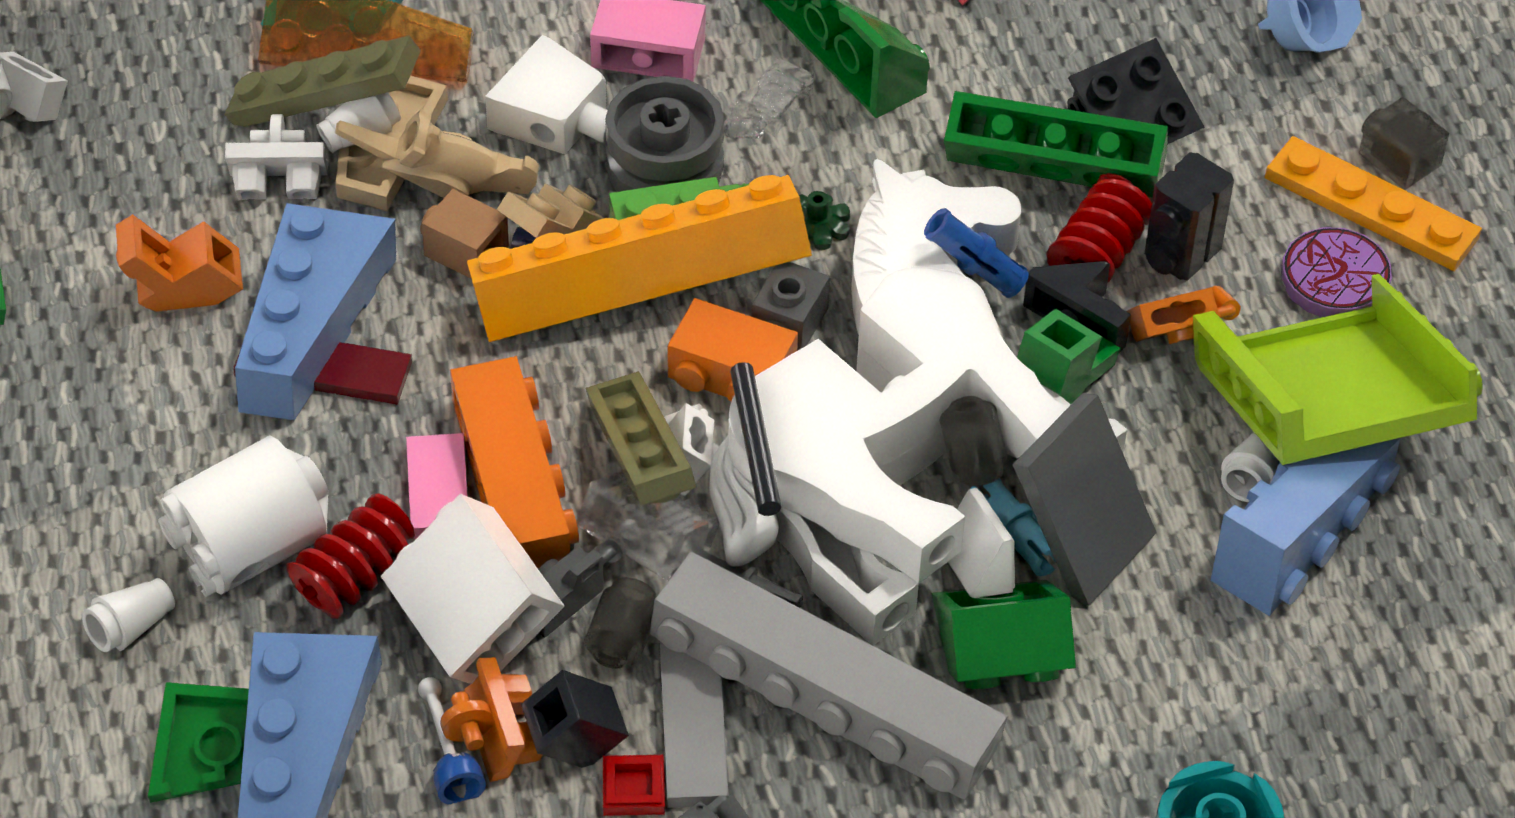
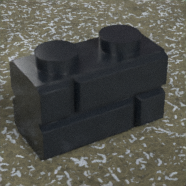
M1189 152L1175 165L1174 171L1170 170L1155 183L1152 199L1154 204L1151 206L1144 251L1148 263L1155 271L1163 275L1172 274L1179 280L1186 281L1202 268L1203 261L1208 262L1222 249L1234 178L1231 173L1199 153Z

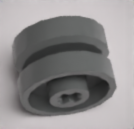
M661 76L642 79L624 87L612 99L605 117V133L608 145L606 150V167L610 183L618 192L717 177L719 184L724 168V151L722 147L724 141V116L720 102L708 89L689 79Z

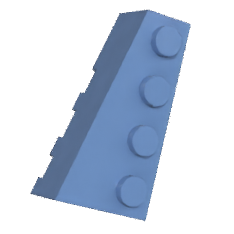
M286 203L235 366L238 411L240 413L287 420L296 419L314 391V381L339 342L345 343L351 333L352 323L362 308H367L376 293L378 283L384 274L390 271L396 261L395 219Z
M1401 438L1282 465L1279 463L1270 485L1260 480L1249 490L1246 499L1250 501L1244 510L1234 504L1223 515L1210 581L1268 616L1274 612L1282 601L1289 605L1293 604L1307 583L1308 575L1306 572L1311 566L1316 564L1321 568L1324 567L1338 546L1339 537L1337 535L1344 527L1351 531L1355 530L1370 506L1369 497L1374 491L1382 495L1385 494L1394 483L1400 470V465L1395 462Z
M254 632L238 818H328L337 788L340 789L347 768L346 761L355 734L359 732L366 712L365 705L373 683H376L382 665L378 636Z

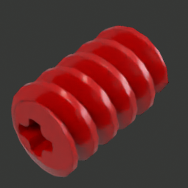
M1111 173L1100 175L1097 183L1090 188L1087 197L1079 204L1077 211L1069 218L1067 225L1061 229L1057 239L1049 246L1046 253L1048 265L1108 262L1110 263L1108 282H1110L1115 269L1122 265L1125 255L1133 249L1135 240L1142 236L1145 226L1149 225L1152 202L1145 193L1124 177Z
M372 494L367 499L365 507L361 506L352 510L348 520L339 521L333 526L331 534L321 535L316 539L313 548L304 549L298 554L296 562L286 563L287 573L298 592L312 606L319 610L321 609L331 618L338 619L343 614V608L337 597L339 596L347 603L355 605L361 598L355 583L368 591H373L377 587L378 581L372 569L382 575L393 564L390 555L396 559L399 552L408 545L407 540L414 539V527L408 515L398 504L382 494Z

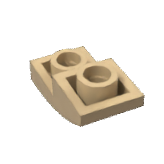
M545 183L539 194L532 192L529 199L508 191L497 208L498 211L536 238L547 233L557 232L565 235L587 229L588 225L594 221L604 219L592 210L596 201L570 184L565 191H562Z

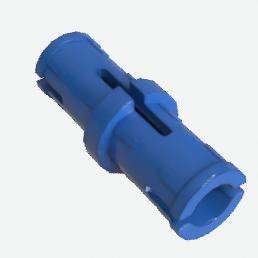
M947 208L938 210L928 220L924 229L925 238L930 242L933 241L956 258L957 266L968 275H979L1002 292L1001 294L1006 298L1015 296L1025 286L1029 276L1027 268L1019 265L996 247V240L986 232H975L952 215L951 211Z

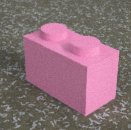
M600 0L590 33L591 66L598 69L653 77L670 76L683 78L694 82L705 42L706 5L674 0Z

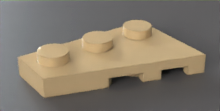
M410 76L405 89L388 92L401 116V120L392 125V132L404 131L406 123L419 110L431 114V123L435 125L448 101L447 85ZM357 145L339 149L336 175L337 198L388 211L405 179L381 168L383 159Z

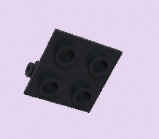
M1157 38L1068 77L1074 89L1073 97L1067 100L1069 110L1168 126V144L1205 128Z

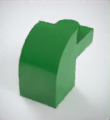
M1054 309L1024 332L1017 358L1035 373L1041 385L1057 393L1068 403L1072 404L1084 393L1086 387L1115 365L1120 347L1061 311Z

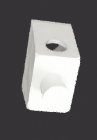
M544 35L528 49L485 96L487 129L562 154H566L583 134L607 145L605 133V117L608 111L606 109V79L595 68Z

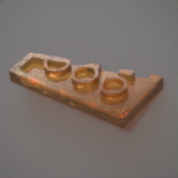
M266 0L258 61L260 65L284 67L295 61L304 62L327 56L335 51L344 52L371 45L376 41H389L410 35L421 50L410 76L429 80L467 83L470 73L474 33L472 28L390 0Z

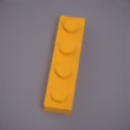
M1295 136L1288 140L1266 168L1265 179L1454 272L1481 235L1482 227Z

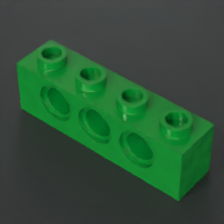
M954 91L944 145L947 161L1089 187L1097 183L1100 175L1111 173L1124 177L1148 197L1153 198L1155 183L1162 178L1167 154L1168 126Z

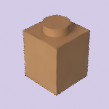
M452 189L438 205L431 206L421 222L420 232L423 235L424 256L471 278L467 260L478 258L482 252L491 248H509L508 217L497 209L455 189Z

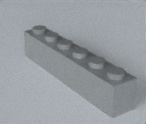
M693 552L689 553L654 601L650 635L659 639L664 646L675 652H683L710 666L723 678L736 680L763 694L774 705L789 708L816 722L827 733L840 735L869 750L880 761L895 764L922 778L935 790L949 792L966 800L1000 745L1007 715Z

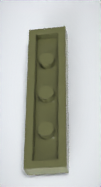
M409 35L389 41H376L371 45L344 52L335 51L327 56L304 62L295 61L284 67L260 73L251 72L241 77L237 82L233 97L224 115L233 125L246 127L270 121L272 114H283L284 117L405 89L421 50Z
M639 371L586 388L592 411L640 506L650 502H669L677 498L682 492L697 488L692 468Z

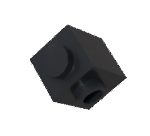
M561 670L521 703L537 754L581 768L594 765L629 736L612 687L565 670Z

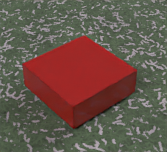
M664 754L603 756V816L665 815Z

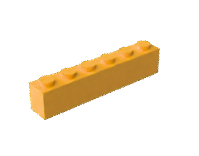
M766 175L752 180L748 186L729 191L720 189L705 191L699 194L695 200L673 206L670 204H656L644 209L639 215L621 220L614 218L600 219L588 225L587 229L565 235L557 232L547 233L537 237L533 243L512 249L506 247L491 248L482 252L478 258L467 260L488 341L492 342L812 256L800 198L790 176Z

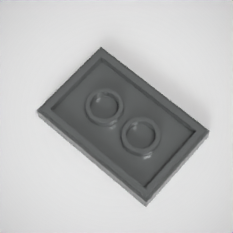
M1082 393L1013 464L1071 597L1082 604L1090 605L1157 533L1099 396Z

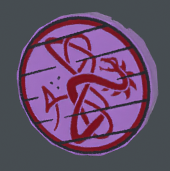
M1322 227L1304 232L1289 244L1281 265V277L1290 299L1305 311L1320 317L1371 307L1372 275L1380 274L1389 284H1391L1392 280L1391 264L1382 248L1366 235L1346 228Z

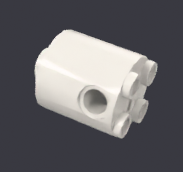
M270 435L167 490L164 493V498L160 500L165 513L164 516L158 519L160 528L169 544L174 549L183 546L186 553L195 563L188 568L189 573L197 587L202 585L203 590L201 592L205 597L215 592L220 595L228 592L313 545L317 538L327 534L328 489L322 474L308 456H302L285 448L278 439Z

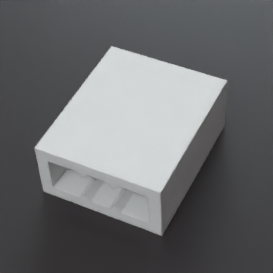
M459 494L452 502L441 508L436 519L413 543L408 544L399 552L394 563L381 575V578L449 677L472 684L478 677L476 663L479 658L496 657L501 672L564 607L562 601L494 507L463 494Z

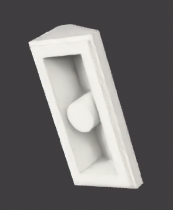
M978 488L968 489L957 509L965 516L962 552L948 563L972 598L1012 593L1013 588H1015L1014 539Z

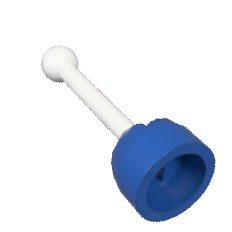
M427 677L419 683L418 693L422 699L428 701L444 752L443 757L438 761L433 770L434 785L441 802L447 805L477 798L484 792L486 787L481 766L470 754L464 752L457 753L453 741L447 739L443 734L440 720L444 712L439 699L442 686L436 678ZM466 784L465 796L460 798L452 787Z

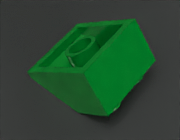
M1048 580L1015 583L1012 593L980 598L970 597L965 589L931 593L949 674L957 682L965 681L966 688L985 689L1001 685V677L1024 675V681L1027 682L1051 681L1060 678L1059 670L1076 668L1070 597Z

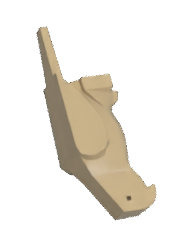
M419 110L406 123L404 131L388 132L387 135L341 120L336 124L335 134L383 159L381 168L443 198L452 189L467 196L480 191L506 193L510 191L512 193L529 194L537 183L539 164L529 156H525V159L513 158L492 151L460 133L441 131L431 123L432 115L422 110Z

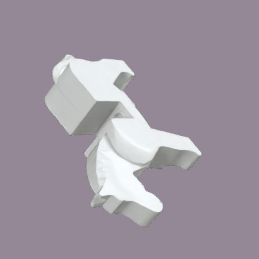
M879 159L874 160L873 195L867 201L861 213L853 252L851 290L853 314L859 335L857 371L822 341L817 339L755 376L781 502V510L777 514L763 516L758 513L735 395L729 408V434L718 447L709 473V493L723 532L726 562L731 566L745 565L767 551L777 540L795 558L808 581L811 591L872 646L916 615L919 583L962 552L965 516L952 505L923 498L902 488L900 485L935 462L964 433L1018 459L1071 405L1060 395L1041 385L1035 373L1013 354L1001 336L998 324L982 288L960 271L956 258L933 241L930 242L924 235L925 226L932 215L942 208H947L951 211L952 215L975 232H986L996 240V247L1008 256L1017 248L1021 217V204L1018 197L1009 190L996 186H948L933 177L926 176L924 170L899 174ZM1109 419L1121 450L1124 453L1127 429L1117 420ZM873 554L882 557L901 572L886 567Z

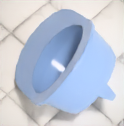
M1268 0V17L1258 23L1259 29L1272 30L1275 39L1285 50L1320 53L1340 49L1347 46L1362 21L1360 1Z

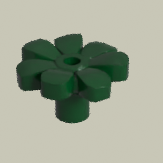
M822 191L811 192L808 197L803 194L799 195L808 239H812L817 250L829 249L832 245V238L845 240L849 236L850 226L844 223L850 220V209L847 204L833 205L832 196Z

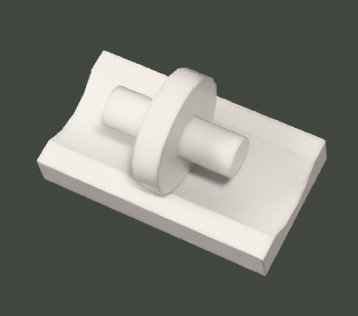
M283 114L271 115L270 130H250V143H225V160L230 176L233 177L238 200L266 199L267 176H286V194L288 199H317L321 176L328 174V160L325 158L324 142H305V130H285Z

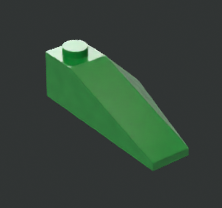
M760 0L875 118L927 93L928 72L930 69L929 59L919 45L912 44L894 26L845 0Z

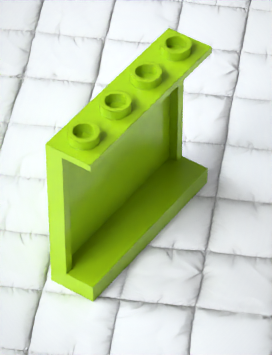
M1380 274L1372 275L1371 307L1242 336H1236L1214 311L1193 315L1194 353L1200 371L1282 465L1477 420V397L1482 394L1483 389L1482 378L1477 366L1474 363H1470L1453 346L1448 338H1445L1429 323L1425 315L1420 314L1405 299L1400 291H1396Z

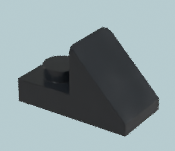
M1099 261L1033 267L1029 271L1028 280L1025 285L1024 307L1042 318L1054 309H1057L1120 347L1119 353L1126 347L1131 314L1121 309L1115 302L1102 298L1106 294L1110 263Z

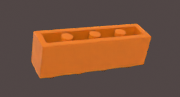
M517 356L450 369L452 401L461 433H464V444L480 501L494 507L538 569L548 560L556 559L560 561L570 553V544L579 543V533L573 509L563 510L560 498H565V486L559 464L549 465L546 454L552 453V443L546 420L536 421L533 411L539 410V400L533 377L523 378Z

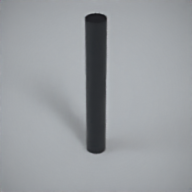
M741 362L732 366L730 373L757 510L760 515L772 516L781 510L776 477L754 369L750 363Z

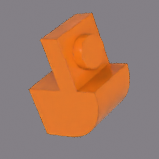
M133 214L116 224V260L126 276L137 280L138 303L143 307L158 312L212 306L243 290L239 248L206 222H201L171 241L165 239Z

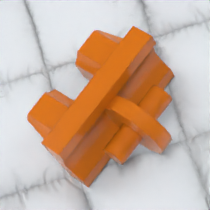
M496 657L478 659L476 663L478 677L464 691L452 695L451 702L453 706L442 715L440 725L447 739L465 742L466 748L469 751L480 750L489 781L494 782L509 778L515 765L537 762L541 760L543 755L537 754L527 722H517L515 715H524L521 703L532 695L527 675L501 674Z

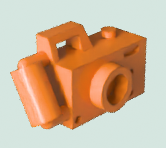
M1213 286L1140 304L1126 311L1131 314L1130 326L1136 342L1167 335L1169 345L1183 340L1194 339L1193 315L1214 311L1220 318L1229 321L1239 315L1241 306L1221 286Z

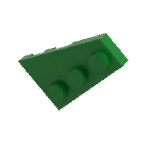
M166 682L148 791L150 803L241 784L248 688Z

